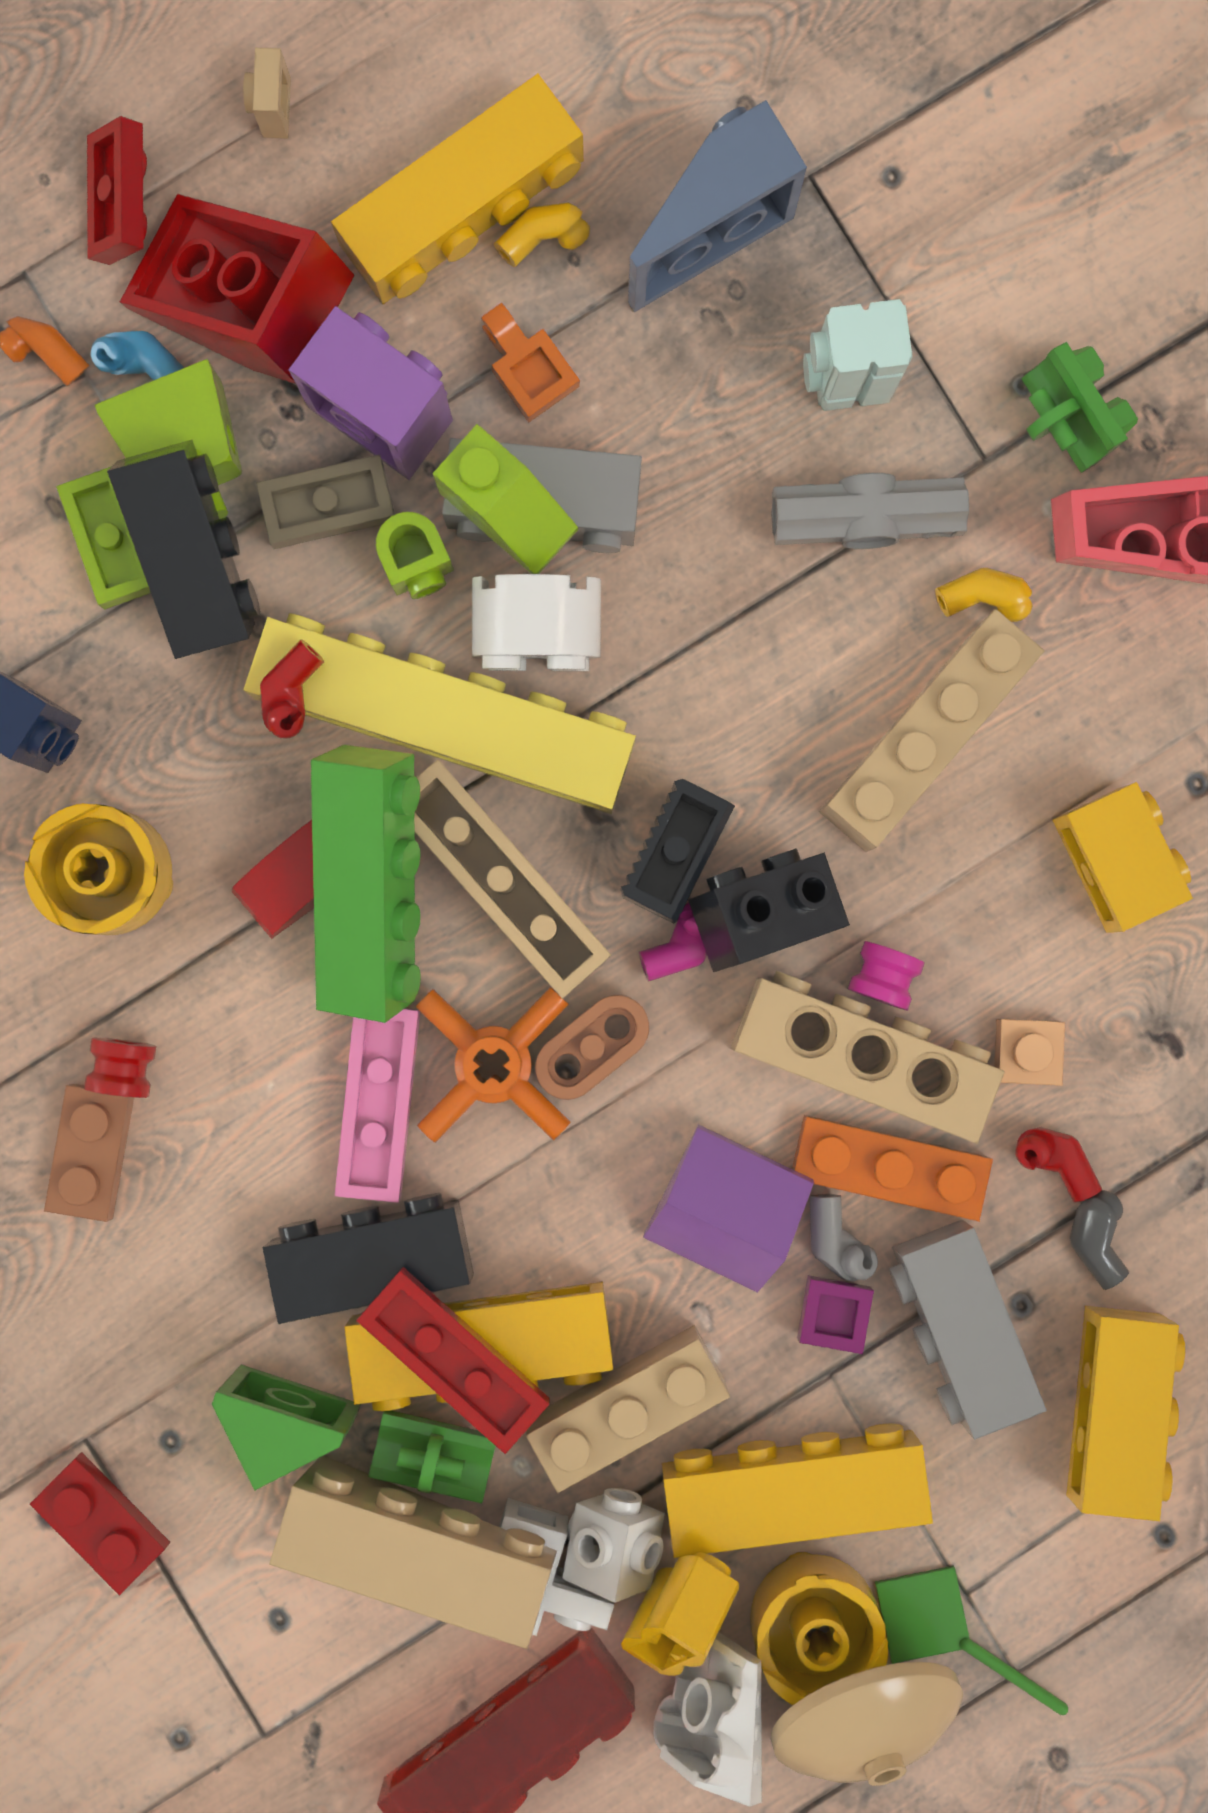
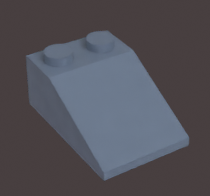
M767 100L748 111L745 107L735 108L715 123L712 132L709 133L630 255L628 303L634 313L794 219L807 166Z

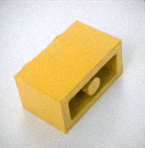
M1137 782L1120 787L1052 820L1106 933L1124 932L1193 899L1187 886L1191 882L1189 868L1182 855L1176 849H1169L1159 826L1163 825L1161 810L1154 797L1148 791L1142 792Z

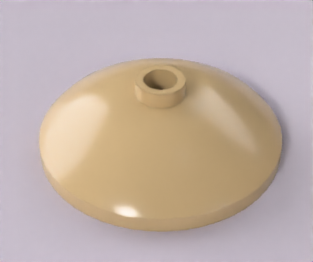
M906 1662L865 1670L830 1683L804 1697L789 1708L772 1729L770 1738L772 1747L778 1761L799 1774L838 1783H854L868 1780V1783L872 1786L885 1785L904 1776L908 1765L919 1760L933 1748L955 1720L962 1703L963 1690L956 1673L949 1667L937 1663Z

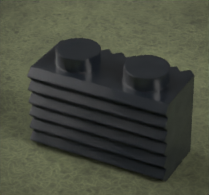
M685 779L674 781L671 788L672 792L668 793L666 804H663L661 807V815L656 816L655 827L650 828V838L644 840V850L638 852L637 857L639 861L632 864L633 873L626 876L627 885L621 886L620 889L623 899L673 924L677 922L735 807L729 801Z

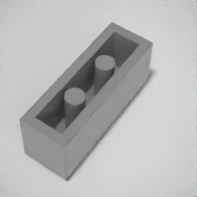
M450 438L448 455L463 439ZM500 443L531 471L578 526V531L570 540L583 541V548L585 550L598 553L620 552L621 545L634 546L642 456ZM444 498L442 514L447 529H456V535L462 539L481 542L493 541Z
M959 1220L893 1246L892 1249L899 1265L889 1268V1272L902 1303L905 1305L913 1301L922 1325L913 1328L914 1336L927 1365L937 1362L946 1385L938 1387L936 1390L950 1424L954 1425L961 1422L975 1440L1046 1412L1041 1394L974 1227L964 1220Z

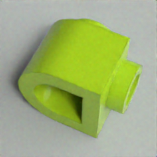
M401 512L388 518L380 527L376 538V550L397 596L408 591L412 599H420L446 586L443 575L454 571V568L435 525L427 517L415 512Z

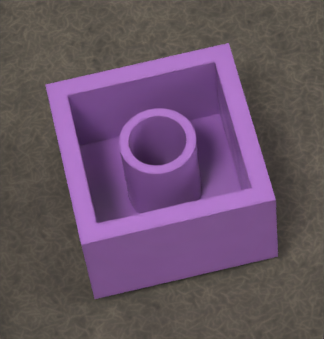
M335 306L289 368V372L310 410L373 455L380 454L385 464L410 480L453 421L447 400L448 393L444 389L443 382L440 381L443 374L430 360L420 353L411 350L406 357L387 343L390 338L389 334L367 315L358 312L353 319Z

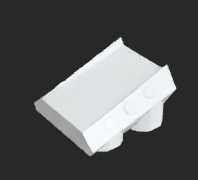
M718 1632L705 1662L697 1667L685 1666L683 1672L675 1676L673 1695L665 1697L658 1706L653 1723V1735L655 1743L661 1750L660 1758L693 1786L751 1807L762 1803L761 1660Z

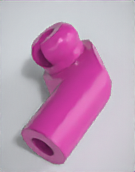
M689 902L685 904L668 943L639 951L641 965L648 982L697 967L705 961L707 953Z

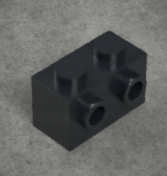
M796 848L762 860L764 873L747 878L743 867H739L706 879L710 891L688 899L713 972L749 962L850 926L825 852L801 860Z

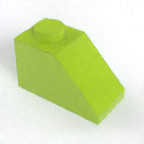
M478 424L473 427L433 472L439 493L531 574H540L578 531V526L531 471Z

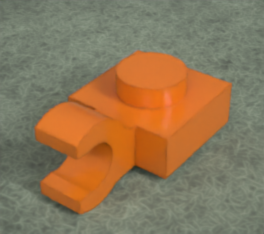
M500 303L481 317L485 324L482 326L483 331L494 347L504 356L492 364V372L528 423L580 387L579 378L544 329L527 339L503 303Z

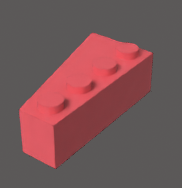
M1208 476L1070 490L1051 499L1056 563L1208 584Z

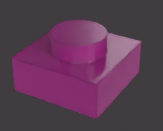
M808 1275L797 1335L799 1343L863 1354L874 1290L871 1286Z

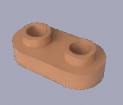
M623 995L607 996L596 1002L549 1040L540 1050L536 1059L535 1070L542 1088L548 1094L564 1100L576 1099L588 1093L644 1046L649 1035V1020L645 1010L638 1002ZM614 1014L625 1016L630 1025L628 1033L619 1039L610 1037L605 1031L606 1020ZM571 1054L579 1060L580 1071L576 1076L564 1078L557 1073L556 1061L562 1055Z

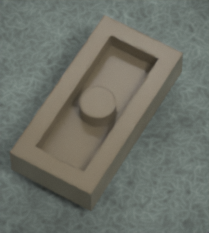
M380 454L256 482L269 542L273 549L379 526L395 515Z

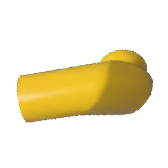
M569 202L535 206L529 208L494 243V247L508 264L516 267L542 240L558 238L559 244L563 248L570 250L578 248L588 239L590 226L581 218L583 211Z
M988 567L977 569L935 589L937 602L946 617L983 602L996 606L997 610L1011 622H1018L1025 619L1031 613L1033 607L1029 598L1032 590L1022 577Z

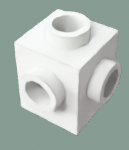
M608 1488L604 1490L602 1495L577 1502L567 1527L569 1544L562 1579L614 1603L649 1590L652 1585L654 1571L663 1553L661 1532L665 1513L642 1504V1497L639 1494L621 1488Z

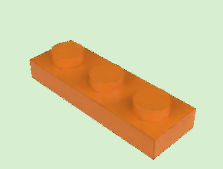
M804 1115L792 1169L813 1179L816 1185L980 1222L993 1159L987 1156Z

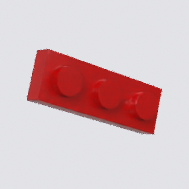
M404 1267L401 1268L356 1320L504 1454L512 1448L550 1404V1398Z

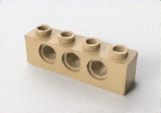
M779 971L775 972L772 982L763 978L756 979L730 1049L978 1144L1005 1073L1004 1070L987 1064L991 1052L956 1039L951 1050L928 1042L931 1029L896 1016L892 1026L888 1027L868 1019L871 1010L870 1006L839 994H835L832 1004L808 996L812 984ZM812 1012L821 1019L824 1026V1035L816 1046L809 1049H801L793 1041L791 1028L798 1016L803 1013ZM872 1035L881 1043L883 1057L880 1064L873 1070L860 1071L853 1063L852 1049L860 1038ZM932 1058L941 1068L942 1080L933 1092L920 1094L913 1084V1071L921 1061Z

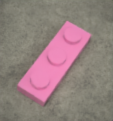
M403 1009L386 1023L353 1017L335 1187L336 1197L399 1203L401 1200L420 1020L419 1010Z

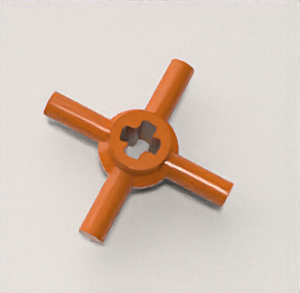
M550 987L510 1029L499 1026H487L475 1030L447 1001L432 989L416 1005V1008L458 1048L454 1065L458 1083L417 1125L419 1129L436 1143L476 1100L485 1103H500L511 1099L554 1141L571 1122L528 1081L532 1068L528 1046L569 1004ZM482 1049L489 1054H493L501 1049L507 1054L510 1060L503 1065L510 1071L507 1078L503 1080L500 1076L494 1074L486 1080L480 1075L477 1069L483 1062L477 1056Z

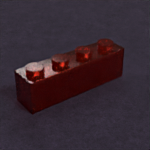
M592 1627L588 1631H579L387 1774L383 1779L377 1805L383 1813H514L526 1800L529 1789L545 1777L550 1781L562 1777L577 1763L581 1750L598 1738L602 1742H606L626 1728L632 1719L631 1713L635 1711L634 1685Z

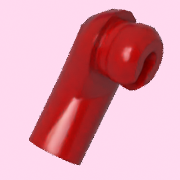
M302 639L267 673L260 683L264 725L273 735L279 738L288 739L300 733L305 720L303 684L324 663L320 654Z
M1039 1127L1025 1131L1018 1138L1015 1149L1018 1162L1029 1170L1039 1168L1059 1173L1073 1202L1084 1201L1102 1191V1187L1080 1142L1074 1136Z

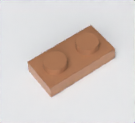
M66 1085L44 1212L103 1222L113 1219L134 1097L90 1092L84 1089V1085Z

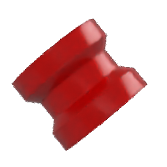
M91 1038L90 1052L95 1057L93 1071L86 1075L84 1089L90 1092L113 1096L149 1097L151 1084L146 1078L147 1064L155 1059L157 1046L121 1039Z

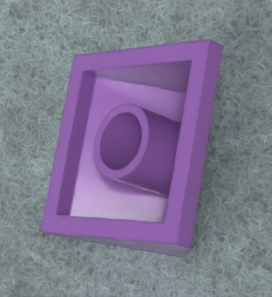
M698 1124L644 1232L643 1238L758 1293L786 1260L814 1180Z

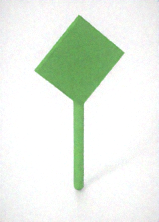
M954 1565L875 1581L880 1610L886 1626L888 1649L892 1664L964 1650L1059 1715H1066L1068 1713V1705L969 1639Z

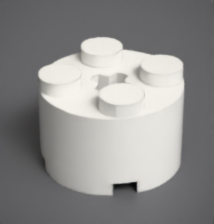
M505 574L495 575V588L489 589L488 580L482 576L473 577L472 657L482 658V669H488L489 671H526V659H547V669H551V671H589V658H601V579L587 577L585 590L576 589V583H570V575Z

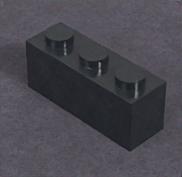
M188 440L118 460L107 473L174 658H182L249 639L255 625L254 618L260 616V606L250 579L241 581L236 569L233 556L240 554L239 544L230 519L228 517L219 519L211 495L219 491L218 482L208 455L206 453L198 455L193 440Z
M433 1193L405 1200V1211L381 1216L379 1206H371L342 1213V1224L318 1229L316 1219H309L278 1227L280 1237L273 1238L262 1247L278 1324L368 1306L402 1267L409 1271L431 1292L469 1285L474 1271L459 1200L443 1203L442 1194Z

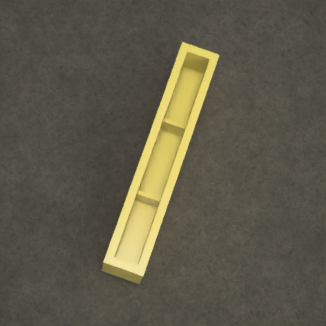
M289 613L286 623L267 617L243 689L254 699L261 701V681L294 645L302 639L313 647L324 660V663L303 684L305 716L612 814L636 735L624 732L627 725L625 721L595 711H591L588 720L564 713L565 702L538 692H530L528 701L505 694L506 684L483 674L470 672L467 681L443 674L446 666L444 663L421 654L409 653L406 662L383 654L385 649L383 643L359 634L349 633L347 641L344 642L323 635L325 625L300 615Z

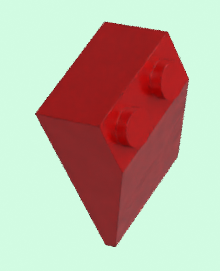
M177 194L119 302L127 309L244 367L296 384L289 372V368L333 308L339 306L355 275L314 230Z

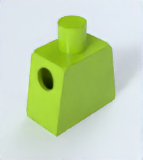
M208 359L94 405L98 415L125 458L193 440L197 454L202 455L206 453L213 465L218 485L233 480L242 474L224 387ZM220 491L211 495L219 519L228 515V510Z

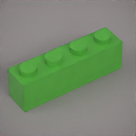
M341 745L311 759L316 1010L386 1023L415 1001L421 981L420 969L415 965V937L419 930L421 916L419 906L415 903V874L420 863V847L418 842L415 841L414 812L420 799V784L417 777L414 776V754Z

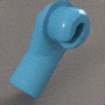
M146 331L109 333L97 338L91 347L90 356L94 365L103 372L115 375L147 373L153 380H156L184 368L154 335Z

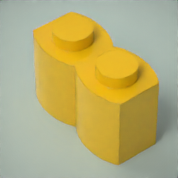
M697 1552L695 1556L686 1555L678 1558L673 1568L659 1569L621 1642L622 1649L663 1675L677 1676L683 1672L685 1666H701L705 1662L739 1590L738 1581L730 1577V1568L710 1554Z

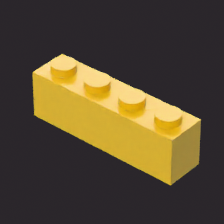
M537 73L333 219L331 224L339 246L382 304H385L395 296L399 299L405 298L417 291L427 280V273L447 259L449 262H455L466 256L478 243V236L496 223L504 226L516 220L528 208L529 200L549 186L551 189H557L570 181L579 171L580 163L584 161L583 133L539 73Z
M603 1282L444 1303L537 1387L538 1380L563 1377L565 1385L590 1384L602 1379L601 1372L613 1370V1353ZM361 1314L351 1316L344 1328L354 1405L372 1402V1409L374 1411H390L409 1406L411 1404L410 1397L436 1394L437 1402L447 1403L356 1321Z
M888 1423L870 1426L865 1429V1436L840 1439L839 1434L835 1432L812 1433L803 1436L800 1445L777 1448L774 1441H750L737 1447L738 1453L712 1456V1451L709 1449H689L674 1454V1461L661 1463L674 1558L695 1555L697 1552L708 1554L933 1524L923 1445L913 1430L904 1431L903 1426L900 1424Z

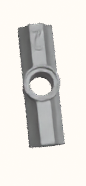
M865 473L843 478L839 481V484L774 487L772 491L771 517L775 545L842 542L843 547L850 549H873L896 544L899 542V539L963 536L967 532L969 494L964 477L896 481L895 476L891 474Z

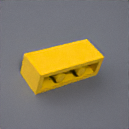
M1085 1305L1066 1496L1081 1513L1160 1522L1162 1501L1167 1502L1170 1499L1173 1476L1171 1465L1169 1462H1166L1168 1436L1174 1437L1178 1429L1179 1408L1176 1398L1172 1397L1174 1373L1180 1372L1184 1365L1185 1341L1183 1335L1178 1333L1179 1325L1160 1313Z

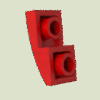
M312 820L271 851L232 887V893L271 939L314 909Z

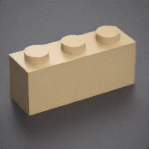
M693 1325L603 1375L600 1381L587 1384L548 1406L527 1429L526 1437L558 1494L730 1398V1394L723 1375L696 1326Z

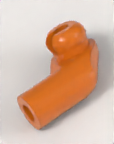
M17 316L6 321L9 326L0 332V348L13 362H22L27 354L33 351L66 386L72 384L90 367L86 360L52 325Z

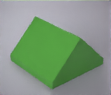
M242 1364L216 1391L212 1406L254 1491L339 1448L354 1423L361 1404L354 1405V1401Z

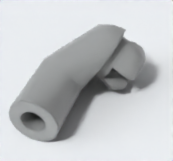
M818 1194L809 1196L811 1249L815 1258L844 1280L854 1282L870 1278L878 1266L877 1254L873 1248L864 1245L842 1228L841 1195Z

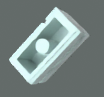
M900 299L871 302L868 310H864L861 304L831 307L829 314L826 315L822 330L811 333V353H805L803 357L804 379L807 392L817 391L818 405H821L824 411L852 408L854 401H858L860 406L890 402L912 359L906 305H903Z

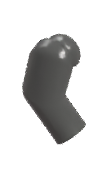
M1102 1190L1095 1196L1080 1203L1070 1234L1072 1248L1104 1290L1118 1285L1129 1274V1270L1110 1246L1117 1226V1220L1123 1214V1205L1115 1194L1106 1190Z

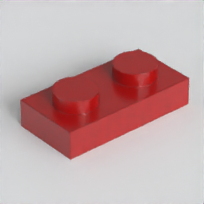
M119 116L87 135V259L111 265L144 249V239L147 233V217L143 212V178L147 169V156L143 150V123L123 116Z
M82 1452L30 1503L36 1512L119 1596L171 1543Z

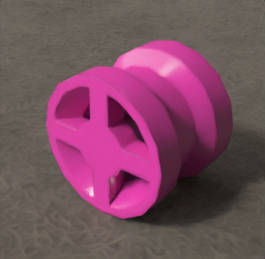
M864 941L860 952L864 963L860 973L851 977L847 989L881 1003L908 1011L912 1000L908 991L913 978L921 975L925 962L894 949Z

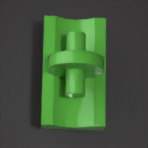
M1065 342L1052 349L1039 365L1021 378L1031 393L1029 400L1040 416L1026 431L1033 441L1051 433L1061 451L1067 450L1079 471L1083 473L1095 466L1128 439L1126 433L1137 424L1138 417L1127 400L1119 397L1107 403L1103 400L1094 384L1104 376V364L1094 348L1087 346L1072 351L1069 344Z
M393 1410L384 1411L368 1477L417 1488V1491L428 1494L434 1492L482 1504L495 1445L478 1430Z

